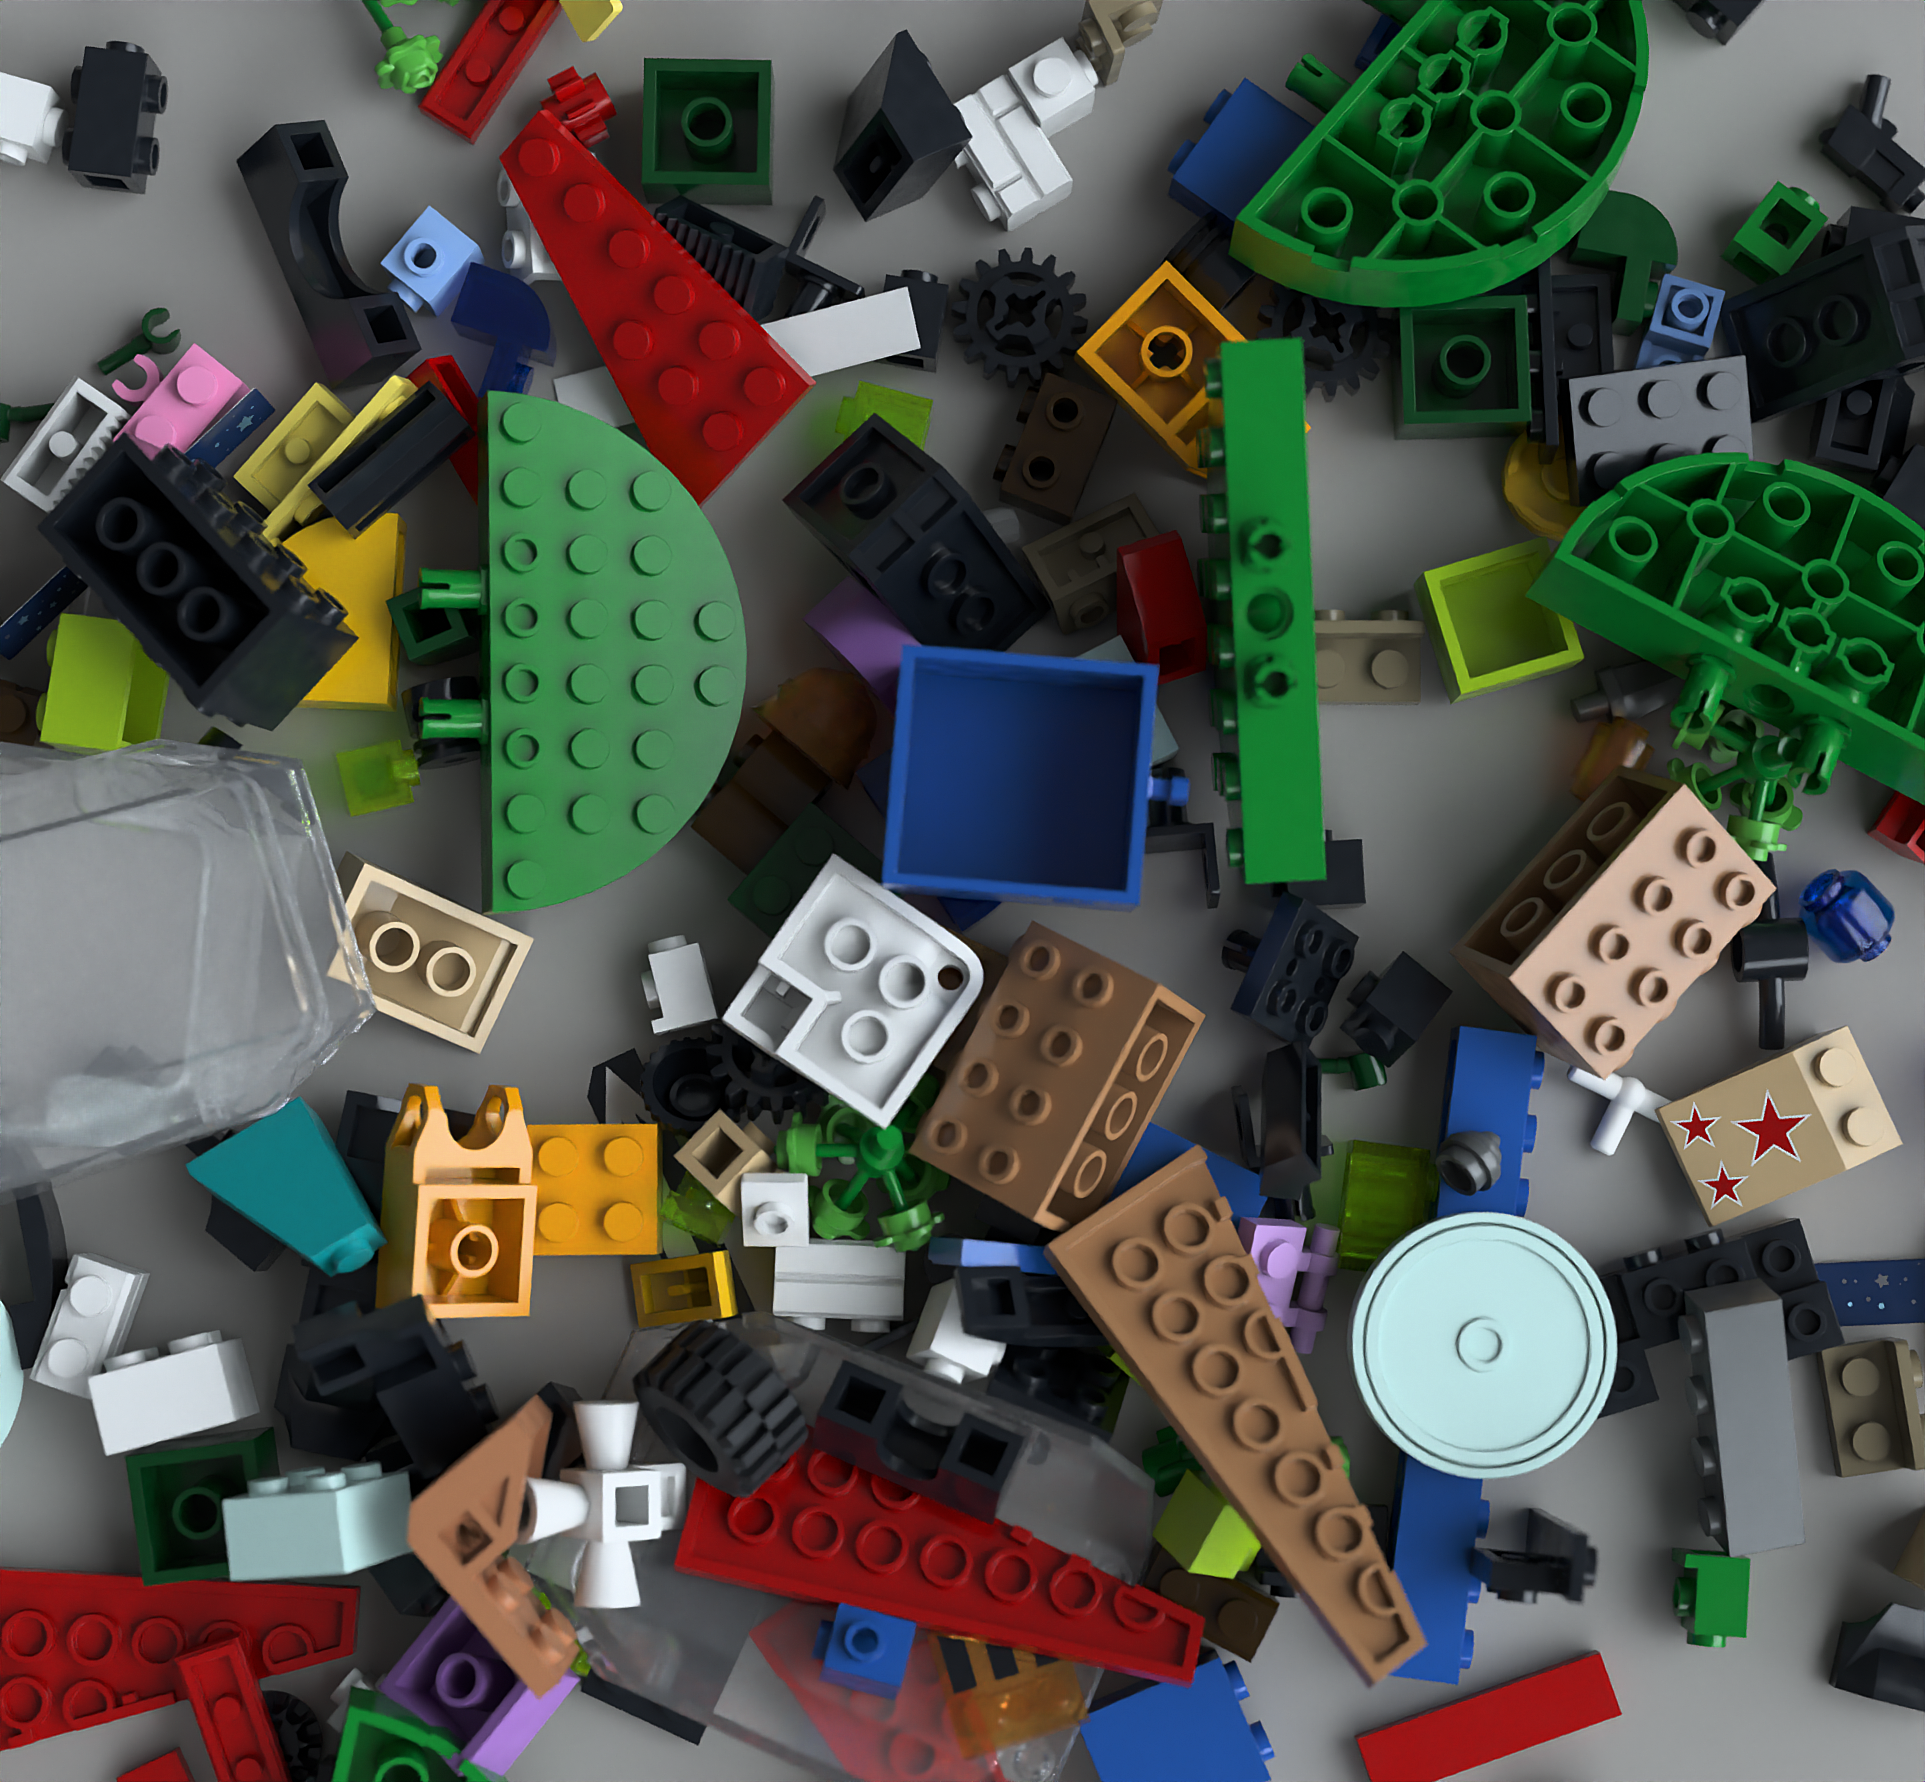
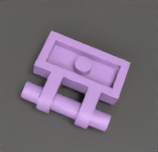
M1241 1217L1238 1229L1239 1239L1246 1254H1252L1260 1272L1257 1279L1275 1318L1280 1317L1285 1327H1291L1289 1339L1295 1352L1311 1354L1317 1331H1323L1326 1323L1328 1310L1323 1307L1329 1277L1337 1275L1341 1256L1335 1251L1340 1229L1332 1225L1316 1223L1311 1244L1307 1246L1303 1245L1307 1227L1293 1220ZM1297 1271H1304L1298 1300H1290Z

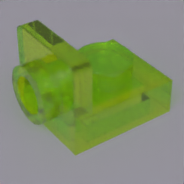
M686 1170L676 1193L670 1190L659 1212L663 1222L719 1249L736 1218V1215L721 1203L688 1170Z

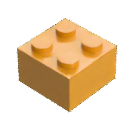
M660 1124L527 1125V1133L533 1150L531 1184L537 1185L533 1255H648L663 1253V1129L660 1127Z

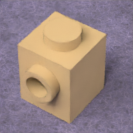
M720 1109L674 1155L693 1176L741 1221L743 1220L742 1174L785 1173L770 1158L774 1153L773 1148L775 1144L750 1121L741 1130Z

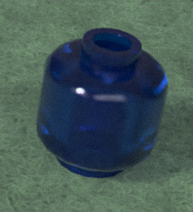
M1829 869L1815 877L1801 892L1798 904L1801 906L1798 917L1803 919L1808 937L1833 962L1840 964L1851 963L1859 959L1863 962H1868L1882 954L1889 946L1892 939L1889 932L1895 921V908L1872 882L1858 870H1843L1839 872L1836 869Z

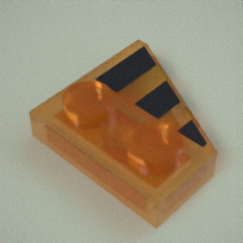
M938 1632L927 1635L960 1752L965 1762L1091 1722L1073 1662L957 1635Z

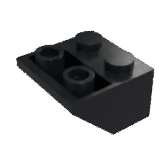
M907 29L894 36L849 96L833 171L865 222L923 198L973 138L965 124L962 113L952 104L934 75L928 58L918 49Z

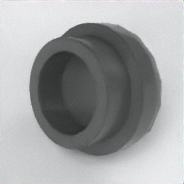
M1473 1130L1451 1134L1442 1143L1441 1154L1436 1158V1167L1440 1176L1452 1189L1465 1196H1472L1477 1191L1489 1190L1501 1175L1500 1163L1502 1154L1499 1148L1501 1141L1499 1135L1490 1131L1477 1132Z

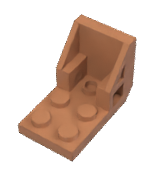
M535 1394L441 1472L410 1504L407 1543L534 1695L541 1699L560 1683L580 1648L574 1642L577 1639V1634L569 1620L554 1607L547 1610L531 1591L534 1588V1582L523 1565L511 1556L504 1559L501 1555L519 1536L517 1529L526 1477L542 1479L553 1413L539 1396Z

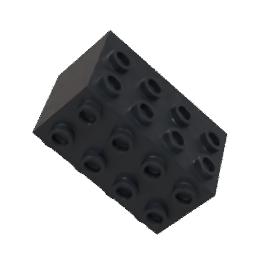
M124 431L36 528L62 556L65 565L76 576L85 581L102 600L104 608L141 643L146 655L164 669L183 690L182 693L197 710L210 718H213L215 714L225 716L241 728L246 724L273 731L359 639L343 621L348 615V611L334 596L323 588L319 587L315 591L302 577L308 571L305 564L285 546L277 544L274 547L262 534L268 527L265 521L242 501L238 500L234 504L222 491L228 484L226 479L212 465L199 457L192 462L179 449L169 443L160 448Z

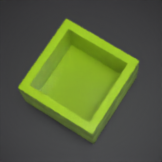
M1546 536L1425 571L1413 584L1450 704L1571 669L1585 658L1573 621L1525 597L1536 573L1551 554Z
M61 613L58 629H54L51 632L47 644V662L52 667L48 693L45 692L41 695L36 711V723L41 731L40 741L82 758L156 767L170 679L169 674L146 655L141 643L119 621Z

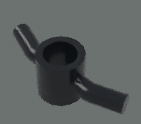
M1768 852L1767 861L1753 860V862L1777 889L1762 904V910L1758 917L1748 926L1741 928L1730 940L1732 969L1736 981L1739 983L1758 982L1759 1048L1780 1050L1784 1048L1785 1039L1784 981H1803L1808 971L1809 943L1806 926L1802 918H1780L1779 893L1773 854Z

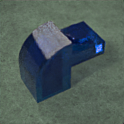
M471 261L450 321L459 336L495 347L477 397L481 400L488 390L528 395L534 376V368L527 366L529 360L554 367L557 342L552 322L541 299L529 285L515 276Z

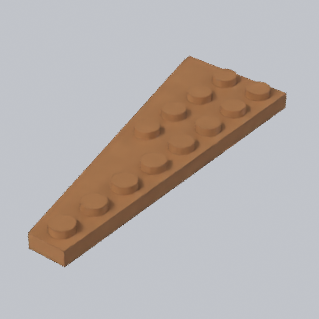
M1197 1144L1049 1243L1043 1255L1367 1688L1370 1689L1425 1647L1427 1643L1395 1572H1389L1370 1530L1373 1523L1364 1504L1359 1505L1342 1467L1345 1463L1338 1445H1332L1316 1410L1319 1403L1280 1317L1275 1318L1257 1279L1260 1272L1252 1254H1246L1230 1219L1233 1212L1225 1196L1220 1197L1205 1161L1208 1157L1200 1145Z

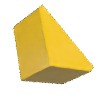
M729 1249L630 1264L639 1328L692 1322L698 1319L725 1318L738 1313Z

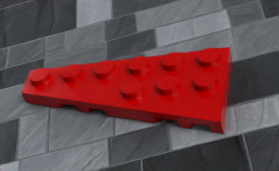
M539 110L499 156V159L651 454L673 473L701 509L817 383L549 110Z
M0 1566V1751L11 1750L75 1730L87 1729L187 1700L189 1698L175 1661L177 1653L240 1631L258 1680L353 1655L357 1651L361 1586L262 1580L231 1581V1579L206 1578L144 1587L142 1574Z

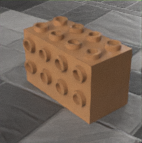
M1618 764L1449 953L1527 1035L1537 1036L1536 1045L1543 1052L1605 1081L1612 1072L1622 1068L1630 1060L1634 1047L1651 1028L1666 1019L1673 1012L1677 999L1693 981L1716 964L1720 951L1741 928L1751 924L1758 917L1762 910V904L1777 888L1685 784Z
M1032 920L1025 934L1020 936L1011 947L1007 960L1008 966L995 991L983 1000L978 1010L977 1024L964 1049L960 1050L951 1060L946 1073L947 1081L933 1107L929 1108L920 1118L916 1127V1139L909 1152L1026 1217L1064 1234L1106 1205L1206 1015L1161 984Z

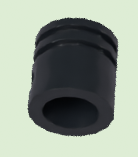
M1210 211L1176 243L1165 256L1160 266L1167 260L1222 314L1251 285L1259 273L1228 255L1232 234L1230 236L1226 234L1229 227L1224 222L1218 225L1215 223L1218 216L1213 211Z
M474 676L435 680L411 687L401 693L410 737L418 739L412 745L414 753L421 754V757L416 760L418 769H439L480 759V744L477 738L420 739L419 723H423V720H446L445 717H418L420 698L478 700L479 689Z

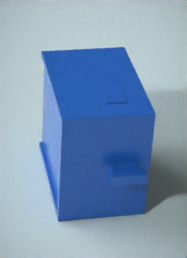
M902 644L882 878L884 889L891 893L1132 912L1140 905L1148 800L1167 801V805L1184 806L1188 801L1189 778L1172 777L1170 780L1153 779L1150 776L1159 665Z

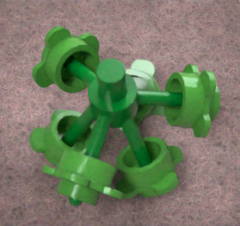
M1724 700L1722 703L1719 702L1713 717V725L1710 731L1705 734L1685 732L1693 714L1691 712L1687 713L1680 729L1671 721L1669 727L1679 732L1671 746L1672 748L1677 750L1681 743L1684 742L1700 751L1707 741L1710 746L1708 755L1711 760L1718 764H1726L1733 757H1737V765L1714 775L1709 767L1701 762L1685 767L1681 759L1674 758L1667 762L1670 780L1685 784L1709 812L1719 809L1722 803L1720 787L1744 778L1747 782L1736 784L1730 792V803L1739 809L1741 816L1729 814L1726 827L1727 833L1752 861H1767L1769 850L1786 851L1787 844L1777 842L1780 828L1793 831L1800 826L1803 818L1802 810L1793 805L1794 793L1791 788L1792 786L1787 778L1784 777L1791 765H1793L1801 740L1782 730L1779 731L1778 736H1763L1765 728L1759 718Z
M924 1072L885 1130L875 1126V1123L830 1093L829 1104L825 1107L821 1106L822 1111L816 1124H803L802 1113L794 1112L791 1127L788 1130H779L777 1144L773 1148L774 1154L777 1155L779 1169L789 1170V1173L819 1176L822 1157H836L838 1162L844 1165L855 1163L858 1168L850 1182L835 1178L828 1180L821 1189L814 1185L808 1186V1207L812 1212L813 1228L820 1236L826 1239L851 1236L859 1241L867 1237L870 1232V1225L864 1220V1217L869 1211V1202L861 1189L871 1177L876 1178V1185L882 1193L889 1194L893 1205L892 1208L883 1211L877 1216L883 1235L873 1240L874 1246L878 1248L893 1243L896 1252L917 1251L922 1245L930 1241L932 1227L943 1221L945 1216L943 1212L931 1214L927 1201L937 1191H944L949 1187L951 1175L910 1153L909 1150L914 1142L904 1146L901 1132L916 1133V1127L920 1118L929 1108L933 1107L940 1094V1084L934 1076Z

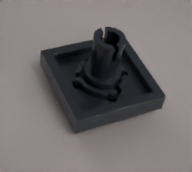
M1284 891L1262 939L1250 935L1247 931L1241 929L1233 931L1228 936L1227 941L1241 946V950L1247 953L1243 954L1223 946L1222 964L1228 969L1238 970L1246 974L1230 1010L1287 1045L1303 1039L1307 1046L1310 1047L1313 1038L1321 1032L1327 1021L1328 1005L1340 979L1349 972L1353 964L1354 948L1359 936L1306 899Z
M1006 1343L1004 1355L997 1368L993 1371L983 1401L1021 1418L1014 1432L1026 1437L1021 1457L1031 1437L1036 1436L1033 1443L1034 1447L1028 1457L1029 1461H1045L1056 1435L1103 1456L1114 1434L1130 1376L1120 1370L1112 1360L1099 1354H1085L1072 1347H1041Z

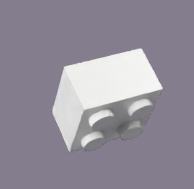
M220 1330L168 1342L170 1356L160 1358L158 1348L153 1347L105 1359L104 1364L107 1373L89 1377L87 1381L106 1456L229 1423L259 1413L260 1410L242 1339L236 1338L222 1341Z

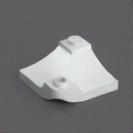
M833 854L758 961L759 966L724 1014L722 1021L726 1026L774 1059L789 1066L885 1130L946 1040L978 997L984 979L983 968L979 958L967 945L887 889H884L883 886ZM945 968H955L961 973L963 983L958 989L946 990L939 985L938 974Z

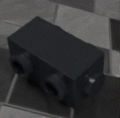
M109 41L106 43V48L85 46L83 65L75 66L71 77V99L73 104H77L74 128L67 127L64 132L62 159L64 165L68 166V171L82 187L145 195L147 176H154L157 172L160 147L158 138L153 137L156 114H164L166 110L168 82L166 76H161L162 72L150 55L144 53L145 50L138 45L123 41Z

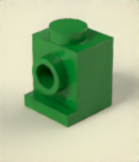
M1777 181L1732 239L1720 258L1759 286L1786 274L1829 218L1819 211V204L1810 194L1797 187L1788 188ZM1774 230L1779 232L1783 237L1784 244H1780L1765 231Z
M1672 1547V1561L1684 1567V1577H1676L1674 1581L1672 1605L1674 1615L1681 1617V1626L1687 1630L1686 1643L1703 1647H1726V1637L1746 1638L1751 1559L1744 1555L1729 1557L1725 1551Z

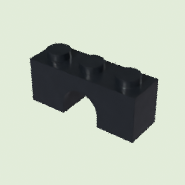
M843 1359L817 1412L812 1447L993 1525L1017 1472L1026 1437L966 1411L958 1425L950 1426L932 1422L914 1412L905 1403L902 1396L903 1384Z

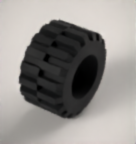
M702 1319L690 1322L633 1377V1389L637 1401H640L639 1406L642 1413L664 1445L700 1479L734 1497L747 1498L749 1495H752L808 1437L803 1413L793 1393L781 1376L747 1342L715 1323Z

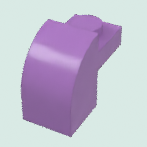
M848 575L802 619L834 657L859 677L896 720L902 644L922 645L874 595Z

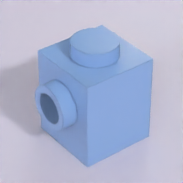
M429 205L380 264L389 279L392 280L386 289L389 292H398L404 306L414 313L421 306H424L438 318L486 260L479 246Z

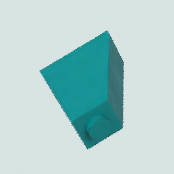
M300 1096L185 1165L190 1175L213 1196L330 1277L337 1273H347L362 1267L372 1258L373 1251L388 1243L321 1117Z

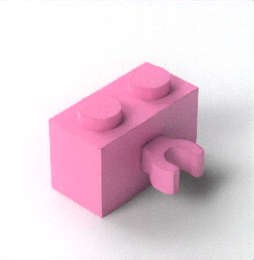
M196 343L190 347L165 378L162 371L151 359L137 354L133 360L147 373L145 385L140 389L131 390L116 379L112 387L126 403L140 408L112 441L115 442L125 431L160 448L169 443L184 454L251 390L244 382Z

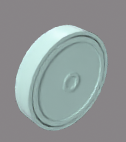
M1463 1212L1445 1215L1419 1224L1393 1241L1376 1258L1363 1277L1353 1299L1347 1327V1356L1352 1381L1361 1403L1376 1426L1394 1444L1426 1465L1443 1472L1470 1478L1494 1479L1515 1476L1544 1466L1570 1449L1587 1432L1601 1411L1611 1388L1617 1357V1336L1613 1313L1603 1286L1589 1264L1570 1244L1545 1227L1523 1218L1492 1212Z

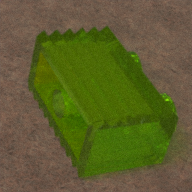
M1360 1140L1347 1141L1337 1224L1340 1234L1335 1251L1339 1254L1337 1255L1336 1268L1367 1272L1376 1258L1393 1241L1405 1232L1422 1224L1424 1201L1435 1202L1439 1183V1172L1436 1164L1429 1163L1430 1149Z

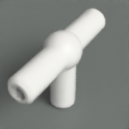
M1570 1065L1567 1071L1569 1080L1611 1100L1590 1142L1592 1148L1608 1156L1614 1154L1634 1111L1660 1124L1654 1110L1672 1102L1646 1089L1642 1082L1634 1077H1621L1612 1072L1604 1081L1573 1065Z

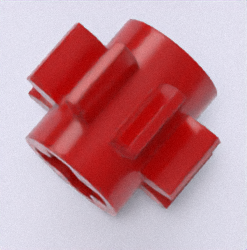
M571 66L546 79L552 95L539 101L542 109L549 110L586 149L610 137L604 122L615 117L617 112L595 72L582 79L578 76L574 66Z

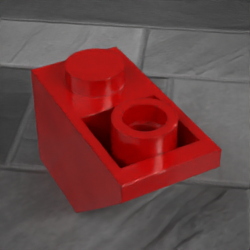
M1177 530L1141 539L1117 548V636L1121 635L1136 664L1159 665L1157 686L1206 670L1207 623L1183 541Z

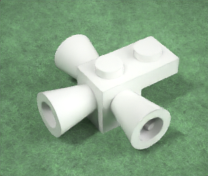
M589 1400L573 1402L586 1467L561 1469V1482L526 1477L517 1529L519 1536L515 1542L526 1544L561 1532L563 1537L586 1540L574 1605L578 1607L617 1608L640 1604L628 1540L660 1538V1531L684 1528L687 1516L686 1466L679 1461L628 1464L640 1401Z

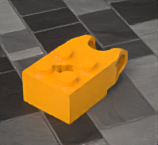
M1166 260L1081 346L1073 360L1107 394L1117 399V403L1185 471L1207 479V468H1198L1196 455V430L1208 427L1209 399H1206L1204 388V358H1214L1220 342L1247 340ZM1154 342L1163 348L1171 342L1179 350L1173 359L1180 366L1173 370L1166 365L1158 369L1150 361L1154 353L1148 349V346ZM1306 422V433H1307V432L1311 429V427H1310V426L1308 425V423Z
M423 1083L408 1084L399 1115L386 1143L380 1229L388 1243L379 1248L376 1308L381 1309L422 1293L435 1318L529 1316L537 1185L531 1184L533 1150L523 1119V1107L517 1087L489 1085L483 1102L476 1112L473 1126L467 1135L455 1142L448 1130L447 1117L442 1108L438 1087ZM421 1102H422V1105H423V1118H422V1120H421V1113H420V1104H421ZM501 1103H503L504 1107L503 1121H501L499 1115Z

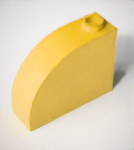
M385 513L356 539L351 536L334 516L305 527L281 544L293 552L305 564L308 571L302 577L315 591L319 587L323 588L345 607L348 615L343 621L359 637L353 646L296 707L397 712L401 639L385 601L404 592L407 524L398 513Z

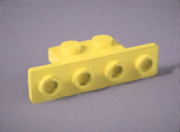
M393 375L358 415H355L324 384L316 382L235 473L233 477L271 512L265 519L268 527L262 534L274 547L277 544H282L299 524L302 527H306L323 513L326 506L307 485L418 390V387L409 379Z

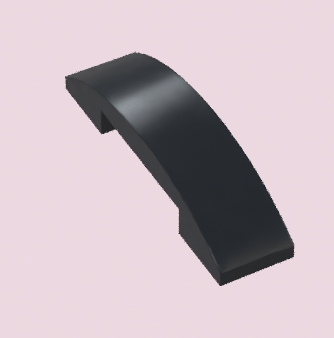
M0 1113V1178L12 1177L35 1301L9 1306L21 1370L33 1368L60 1291L68 1288V1284L65 1281L68 1272L67 1248L59 1207L46 1173L33 1149L17 1127L3 1113Z
M1020 1266L957 1267L954 1271L963 1334L993 1342L1025 1346L1088 1347L1111 1345L1060 1276L1022 1277Z

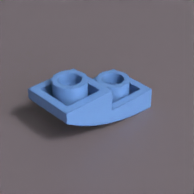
M1664 273L1658 287L1655 309L1652 318L1647 320L1633 369L1703 359L1712 343L1725 291Z

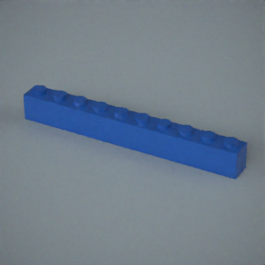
M1467 1026L1451 1028L1427 1221L1463 1212H1492L1524 1217L1528 1204L1529 1180L1520 1178L1523 1152L1532 1153L1537 1130L1536 1115L1528 1114L1530 1090H1539L1543 1079L1545 1063L1544 1052L1535 1051L1537 1036ZM1468 1130L1477 1132L1490 1131L1499 1135L1501 1140L1499 1146L1502 1154L1500 1163L1501 1175L1489 1190L1477 1191L1472 1196L1462 1195L1452 1189L1437 1170L1436 1158L1441 1154V1145L1453 1133ZM1399 1448L1386 1565L1389 1572H1395L1427 1645L1389 1673L1388 1676L1458 1685L1460 1668H1470L1474 1649L1473 1630L1465 1629L1468 1603H1478L1482 1583L1469 1573L1471 1547H1475L1476 1538L1485 1539L1487 1535L1490 1503L1489 1500L1481 1499L1483 1478L1463 1477L1443 1472L1426 1465L1404 1452L1401 1448Z

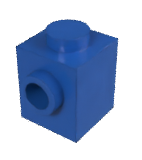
M840 1603L833 1622L825 1619L820 1621L811 1658L823 1661L818 1680L895 1701L902 1685L917 1623Z

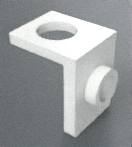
M743 1173L741 1178L744 1246L809 1247L811 1209L808 1207L807 1174Z

